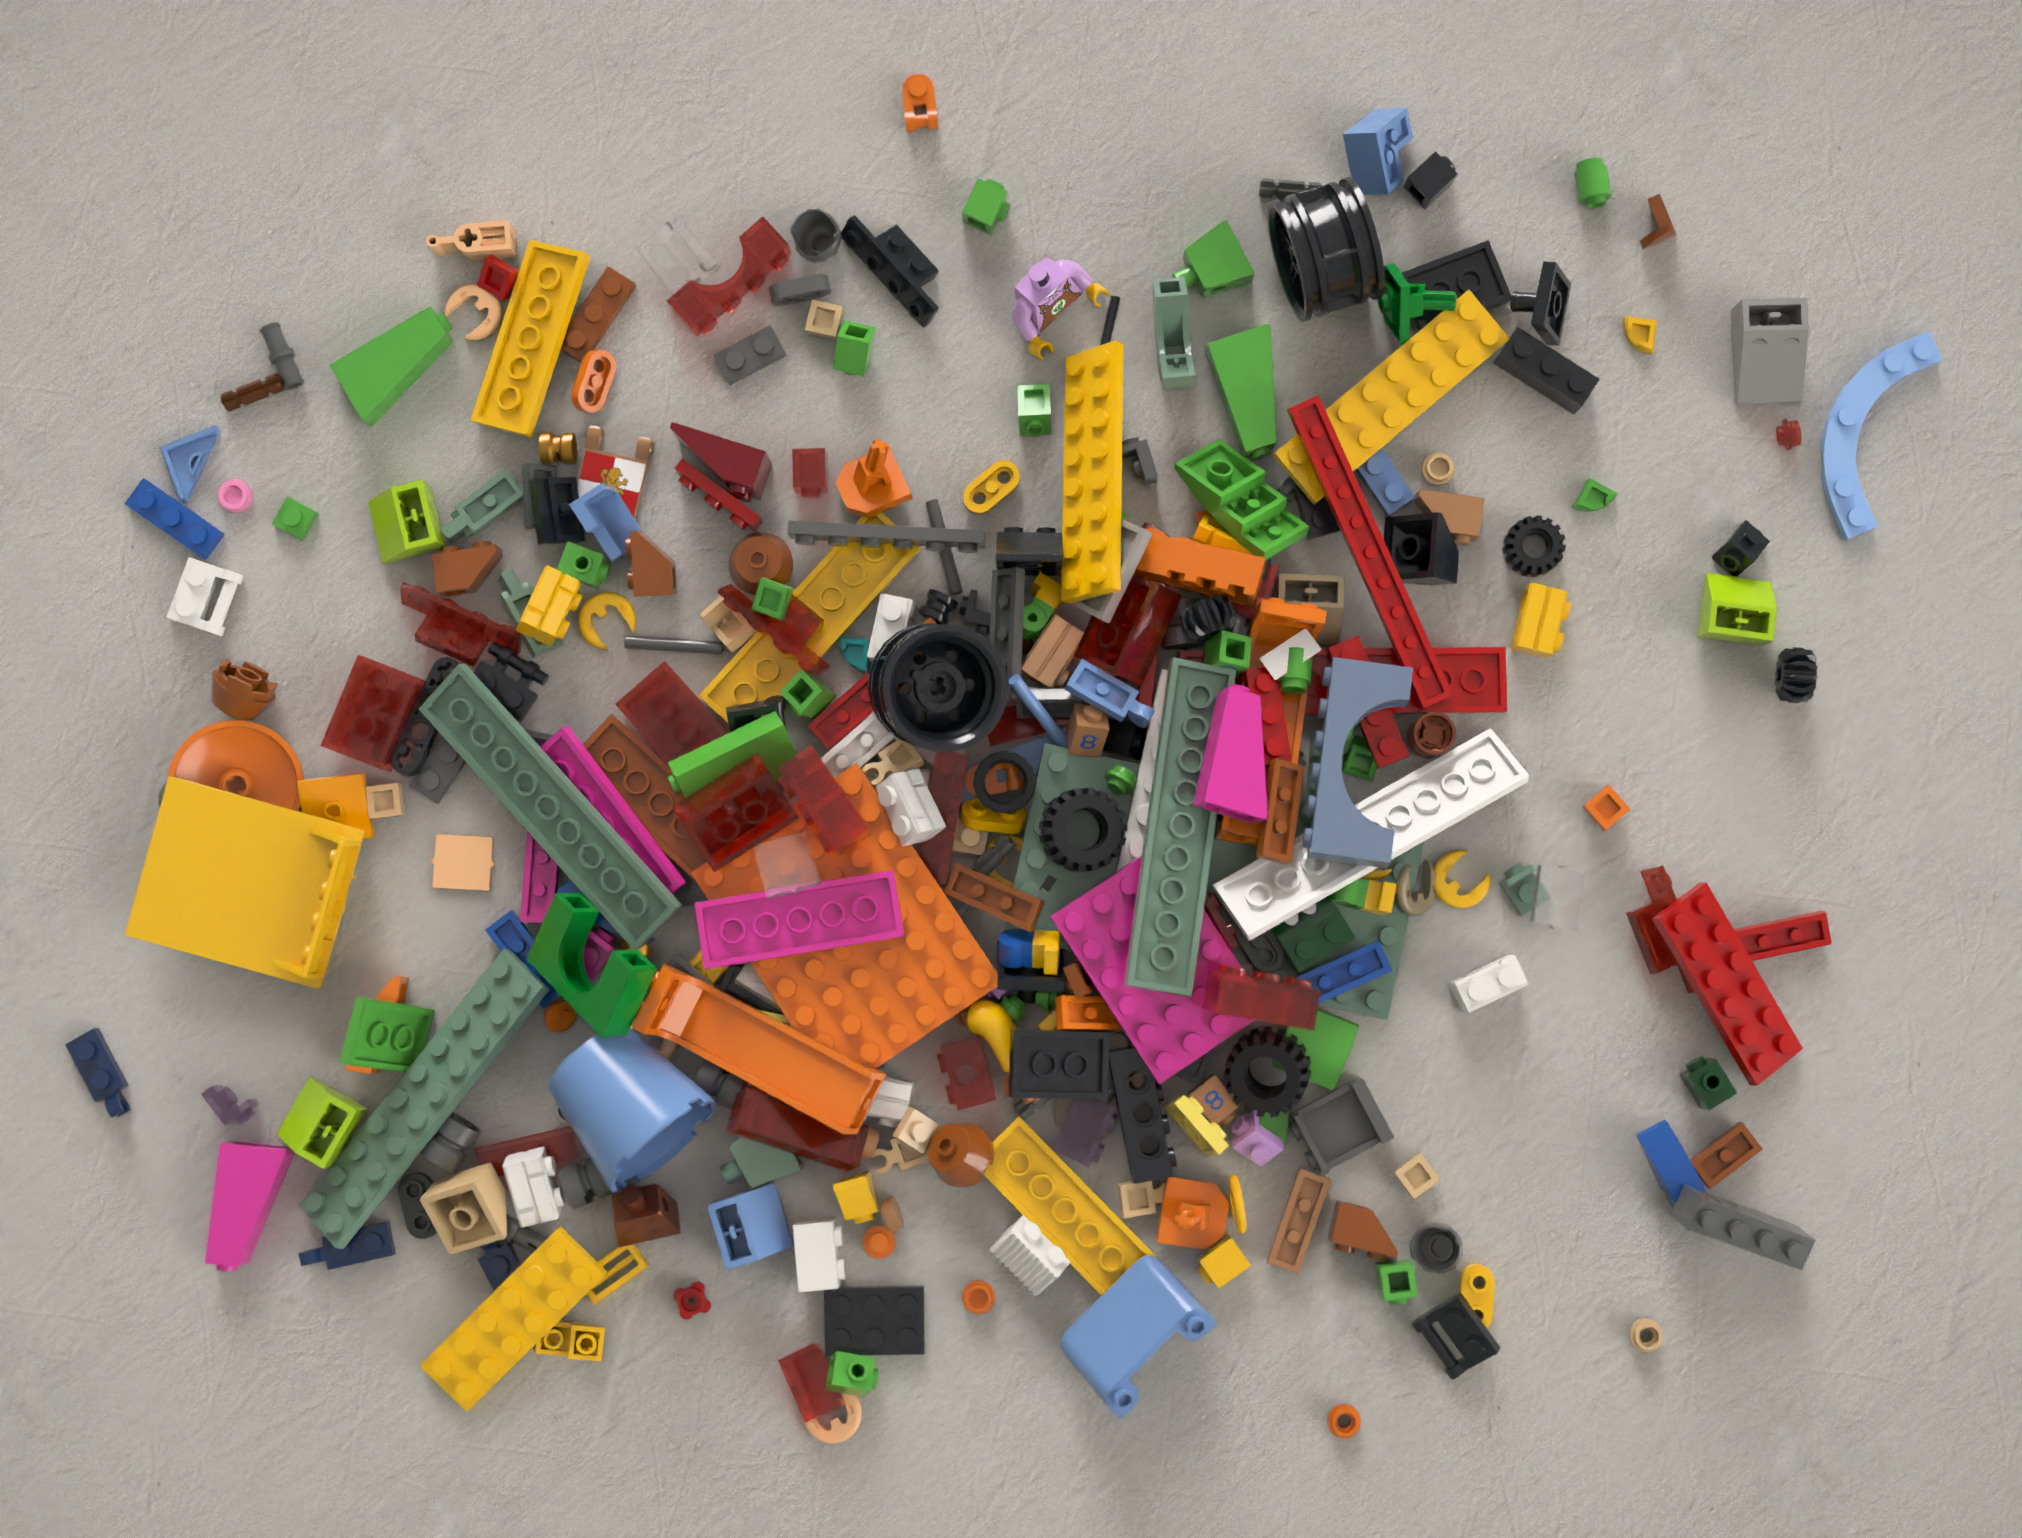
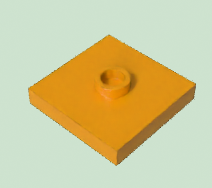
M365 772L305 779L297 782L302 813L363 829L365 831L363 839L375 836L373 820L369 819Z

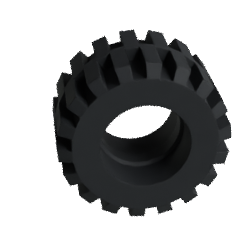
M1078 788L1061 793L1060 796L1053 798L1049 802V807L1045 808L1042 813L1044 815L1043 821L1039 822V829H1042V835L1039 836L1040 842H1044L1046 847L1043 850L1053 858L1052 861L1054 863L1062 865L1064 869L1071 871H1094L1112 863L1111 860L1117 858L1121 853L1119 849L1121 845H1125L1127 839L1123 837L1124 831H1128L1127 824H1123L1122 819L1126 816L1123 810L1117 808L1119 803L1114 798L1110 799L1107 797L1108 794L1106 792L1096 791L1095 788ZM1078 810H1087L1092 813L1100 827L1097 842L1093 847L1085 850L1075 848L1069 842L1066 835L1067 820L1073 812Z
M1265 1026L1261 1032H1259L1258 1028L1251 1030L1248 1036L1244 1034L1240 1037L1238 1043H1235L1226 1061L1224 1081H1228L1226 1086L1228 1094L1234 1093V1103L1239 1105L1242 1102L1245 1105L1243 1110L1249 1114L1251 1109L1257 1111L1256 1116L1264 1117L1266 1112H1270L1271 1117H1277L1281 1110L1285 1114L1291 1111L1293 1105L1297 1106L1305 1093L1311 1076V1070L1309 1069L1311 1064L1310 1056H1305L1307 1049L1304 1044L1298 1046L1296 1043L1298 1038L1292 1034L1290 1037L1284 1035L1286 1031L1279 1028L1277 1032H1272V1026ZM1256 1058H1272L1282 1065L1287 1079L1280 1085H1263L1253 1077L1249 1064Z

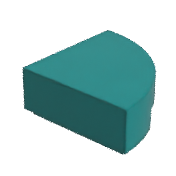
M841 636L839 638V645L845 660L854 669L868 673L870 659L867 658L870 640Z

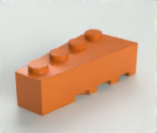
M1146 528L1153 535L1133 574L1134 576L1209 597L1221 594L1227 595L1230 602L1253 609L1264 573L1265 558L1227 550L1218 546L1196 543L1194 540L1185 537L1173 538L1164 536L1165 533L1159 530Z

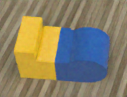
M1008 929L1000 933L998 937V961L1001 965L1008 968H1018L1021 966L1044 968V974L1057 975L1060 957L1059 931L1033 930V932L1024 929Z

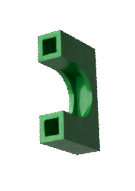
M555 893L526 960L537 970L541 977L550 983L555 992L574 1008V1012L593 1028L594 1033L604 1038L627 1035L657 968L638 949L615 950L611 952L603 973L596 986H594L585 970L584 947L599 910L581 893Z

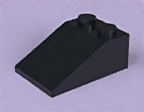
M1006 527L1004 532H997V570L1018 567L1025 569V576H1038L1041 572L1047 577H1061L1063 563L1062 533H1056L1055 528H1037L1036 533L1023 532V528Z

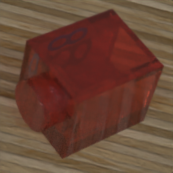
M825 448L792 449L793 489L795 493H801L803 498H818L820 493H828V464Z

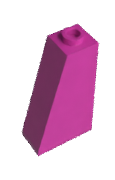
M1233 684L1217 694L1193 806L1256 824L1266 820L1268 814L1260 695L1250 693L1248 687Z
M237 1141L220 1143L205 1264H215L216 1270L236 1271L237 1267L249 1263L295 1154L290 1147Z

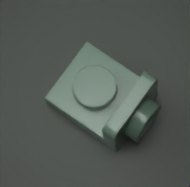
M1521 863L1516 864L1504 872L1506 878L1499 882L1519 916H1523L1550 899L1533 873L1535 868L1532 864L1524 867Z

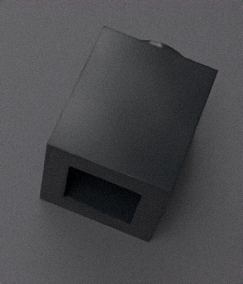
M1435 151L1408 176L1403 188L1426 209L1453 184L1458 173L1455 171L1456 168L1446 156L1441 157Z

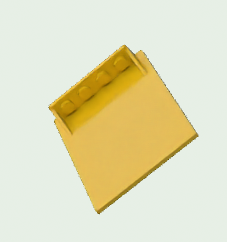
M168 776L125 935L319 989L323 986L340 921L345 911L352 879L357 878L353 874L365 831L217 788Z

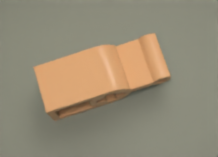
M509 220L465 224L457 228L454 236L437 237L436 235H430L426 237L427 247L434 255L440 257L446 253L461 252L470 261H484L485 257L494 255L499 259L517 258L516 232Z

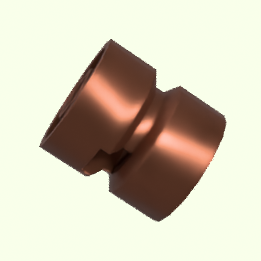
M1430 712L1422 715L1410 725L1407 731L1409 748L1414 754L1422 758H1433L1446 752L1452 747L1456 739L1454 723L1448 716L1440 712Z

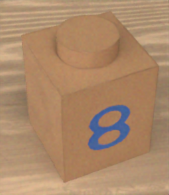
M1074 703L1066 729L1068 754L1101 757L1109 732L1108 715L1092 705Z
M1213 1073L1204 1079L1200 1085L1198 1084L1187 1093L1189 1097L1192 1096L1199 1102L1204 1109V1116L1210 1123H1220L1223 1127L1238 1115L1234 1110L1240 1105L1234 1103L1232 1095L1228 1094L1227 1089Z

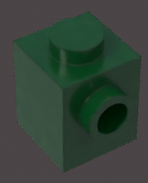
M1703 1056L1697 1057L1685 1065L1686 1071L1679 1074L1700 1109L1711 1110L1737 1094L1717 1059H1704Z

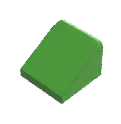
M1355 735L1345 756L1342 772L1373 781L1377 767L1365 739Z

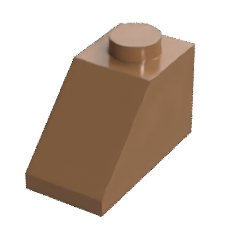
M1422 489L1416 493L1414 502L1423 514L1442 513L1456 545H1470V542H1474L1480 537L1485 498Z

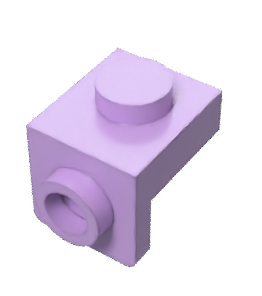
M1251 1109L1250 1114L1246 1112L1244 1115L1237 1117L1231 1125L1232 1148L1262 1167L1284 1150V1144L1281 1138L1259 1124V1117L1256 1116L1257 1111Z

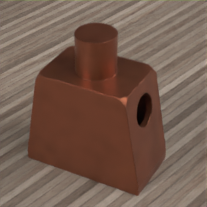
M658 1184L642 1187L631 1185L624 1188L621 1192L612 1194L614 1225L619 1247L681 1234L677 1202Z

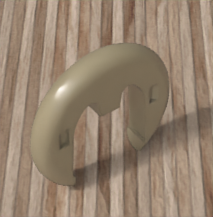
M1424 860L1422 865V892H1411V870L1408 864L1402 867L1397 878L1396 898L1403 912L1410 916H1419L1425 913L1433 904L1436 896V872L1428 860Z

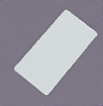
M1303 629L1260 658L1274 680L1287 673L1289 647L1304 648L1303 662L1321 651L1320 646L1307 629Z

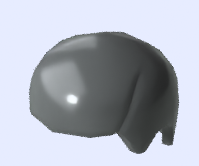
M808 209L797 216L791 227L795 248L806 260L813 263L823 262L837 253L842 240V234L837 222L821 209Z
M1431 1222L1420 1227L1410 1241V1254L1412 1259L1417 1261L1425 1271L1446 1273L1454 1269L1463 1256L1462 1239L1449 1225Z

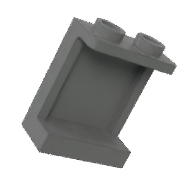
M1360 1077L1290 1113L1293 1121L1289 1123V1127L1297 1141L1304 1140L1309 1150L1304 1153L1313 1171L1319 1169L1324 1175L1329 1173L1331 1168L1376 1144H1384L1395 1138L1364 1079Z

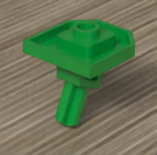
M1395 263L1384 266L1385 292L1383 297L1378 299V306L1380 312L1383 313L1385 324L1399 345H1403L1409 340L1410 318L1423 316L1424 310H1455L1457 303L1456 292L1426 290V284L1408 283Z

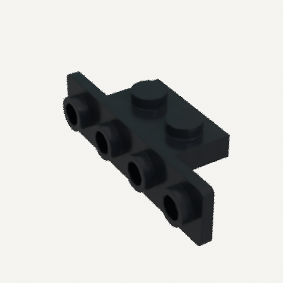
M855 215L850 217L841 232L842 239L846 245L866 264L867 268L876 275L888 291L896 297L922 327L928 326L939 308L921 287L935 279L939 270L898 225L874 237Z

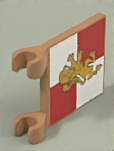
M591 425L587 430L585 451L577 481L579 498L602 483L614 486L636 520L654 442L649 438L640 437L637 442L635 459L600 451L604 430L598 426Z

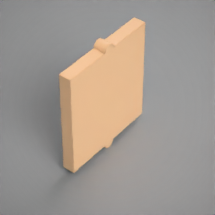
M436 834L435 857L431 859V863L434 864L432 888L490 891L492 867L496 865L493 861L494 837Z

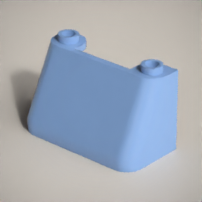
M1147 1255L1138 1259L1063 1334L1060 1345L1068 1360L1108 1408L1122 1420L1136 1405L1139 1397L1137 1388L1129 1378L1176 1331L1187 1340L1195 1341L1207 1335L1217 1322L1176 1275L1158 1258Z

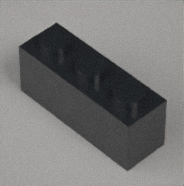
M1519 327L1511 334L1509 340L1493 362L1496 366L1572 414H1575L1584 405L1600 380Z

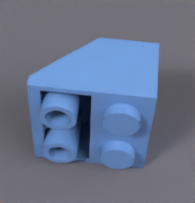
M775 1182L713 1201L707 1205L726 1270L757 1261L794 1246Z

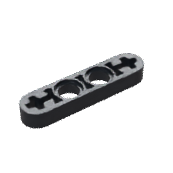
M443 657L433 664L392 752L391 765L402 776L410 777L419 773L439 731L422 714L419 708L428 696L438 688L433 686V684L437 683L440 685L444 677L440 673L441 669L447 670L449 666H452V670H454L459 664L453 658ZM419 723H424L429 726V734L424 739H414L412 737L413 727ZM409 741L414 746L421 747L422 749L421 751L413 749L411 758L415 762L413 765L407 764L405 769H403V764L399 759L401 756L407 757L411 748L406 745V742Z

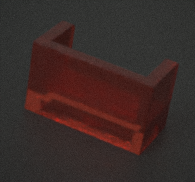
M812 1343L778 1360L805 1423H812L846 1406L842 1393L825 1390L829 1364L819 1343Z

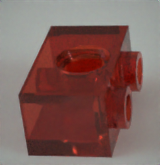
M979 1035L941 1046L942 1053L937 1054L941 1073L948 1072L951 1084L945 1086L950 1105L956 1104L959 1111L997 1100ZM969 1064L974 1068L975 1078L971 1082L965 1083L957 1078L956 1071L960 1065Z

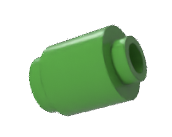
M1598 157L1578 162L1574 175L1579 203L1586 205L1588 209H1595L1606 205V200L1612 197L1607 166Z
M1289 647L1287 673L1278 678L1281 684L1280 689L1285 693H1306L1307 686L1311 684L1313 656L1303 662L1304 648Z

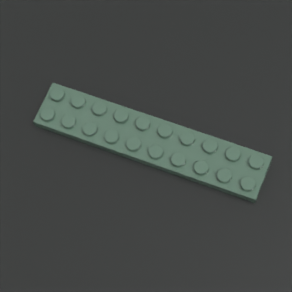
M1174 657L1169 660L1123 986L1184 997L1192 996L1217 813L1194 807L1193 803L1217 694L1235 683L1236 670Z
M465 663L458 664L422 704L419 710L631 948L640 949L676 913L682 904Z
M506 948L502 949L340 1153L333 1166L328 1168L299 1205L335 1248L344 1249L550 990L512 951Z

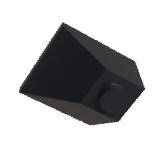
M1442 513L1385 517L1384 542L1403 583L1418 585L1457 584L1459 550Z

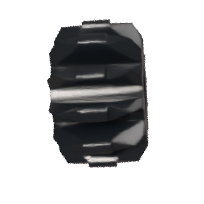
M1214 595L1188 605L1187 608L1183 609L1179 616L1180 625L1189 641H1201L1215 636L1221 630L1227 631L1229 628H1232L1237 621L1234 613L1236 611L1227 595Z
M1793 647V649L1785 648L1778 655L1774 684L1776 685L1775 692L1780 701L1799 703L1807 702L1813 697L1814 690L1816 689V679L1818 678V666L1816 665L1817 658L1812 650L1800 647Z

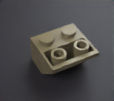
M1279 573L1275 579V598L1298 605L1304 603L1312 604L1327 611L1325 625L1317 635L1316 642L1318 645L1333 646L1338 644L1344 611L1345 576Z

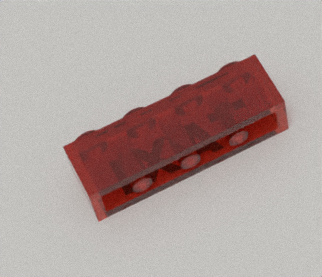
M749 1086V1088L736 1093L726 1132L849 1172L860 1165L869 1129L861 1126L857 1134H842L778 1098L768 1095L767 1092L756 1086Z

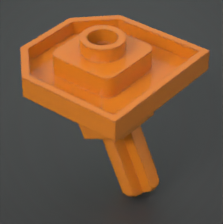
M880 439L873 440L868 454L844 464L835 482L847 511L867 518L913 499L889 445Z
M1173 1176L1165 1178L1156 1242L1206 1250L1225 1234L1229 1201L1214 1182Z

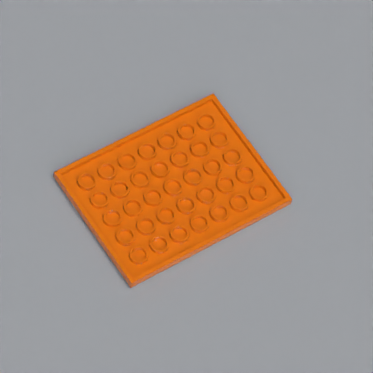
M856 763L692 871L691 874L708 900L894 870L904 937L750 962L795 1030L864 1067L876 1069L997 987V971L912 845L902 846L898 836L892 829V823L884 806L879 802L877 792Z

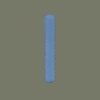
M1018 674L1012 676L1008 683L1057 746L1068 748L1066 735Z

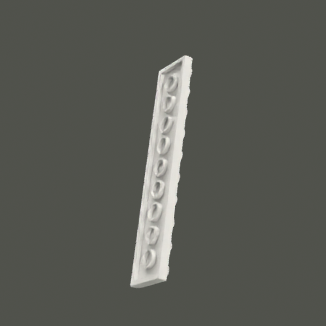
M1490 728L1355 804V806L1370 821L1379 826L1395 830L1392 859L1524 785L1528 782L1529 775ZM1302 834L1295 838L1292 863L1284 865L1260 858L1215 883L1213 891L1245 937L1250 941L1378 867L1307 858L1308 848L1302 847Z

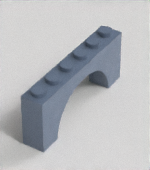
M1333 657L1330 667L1324 666L1322 686L1327 687L1326 699L1320 698L1318 718L1323 719L1322 731H1316L1314 750L1319 751L1318 763L1312 764L1310 782L1316 783L1314 796H1308L1306 815H1312L1311 827L1304 829L1302 847L1308 848L1307 858L1386 869L1391 864L1395 830L1379 826L1370 821L1353 804L1343 781L1342 754L1349 733L1362 719L1381 709L1405 707L1410 700L1412 667Z

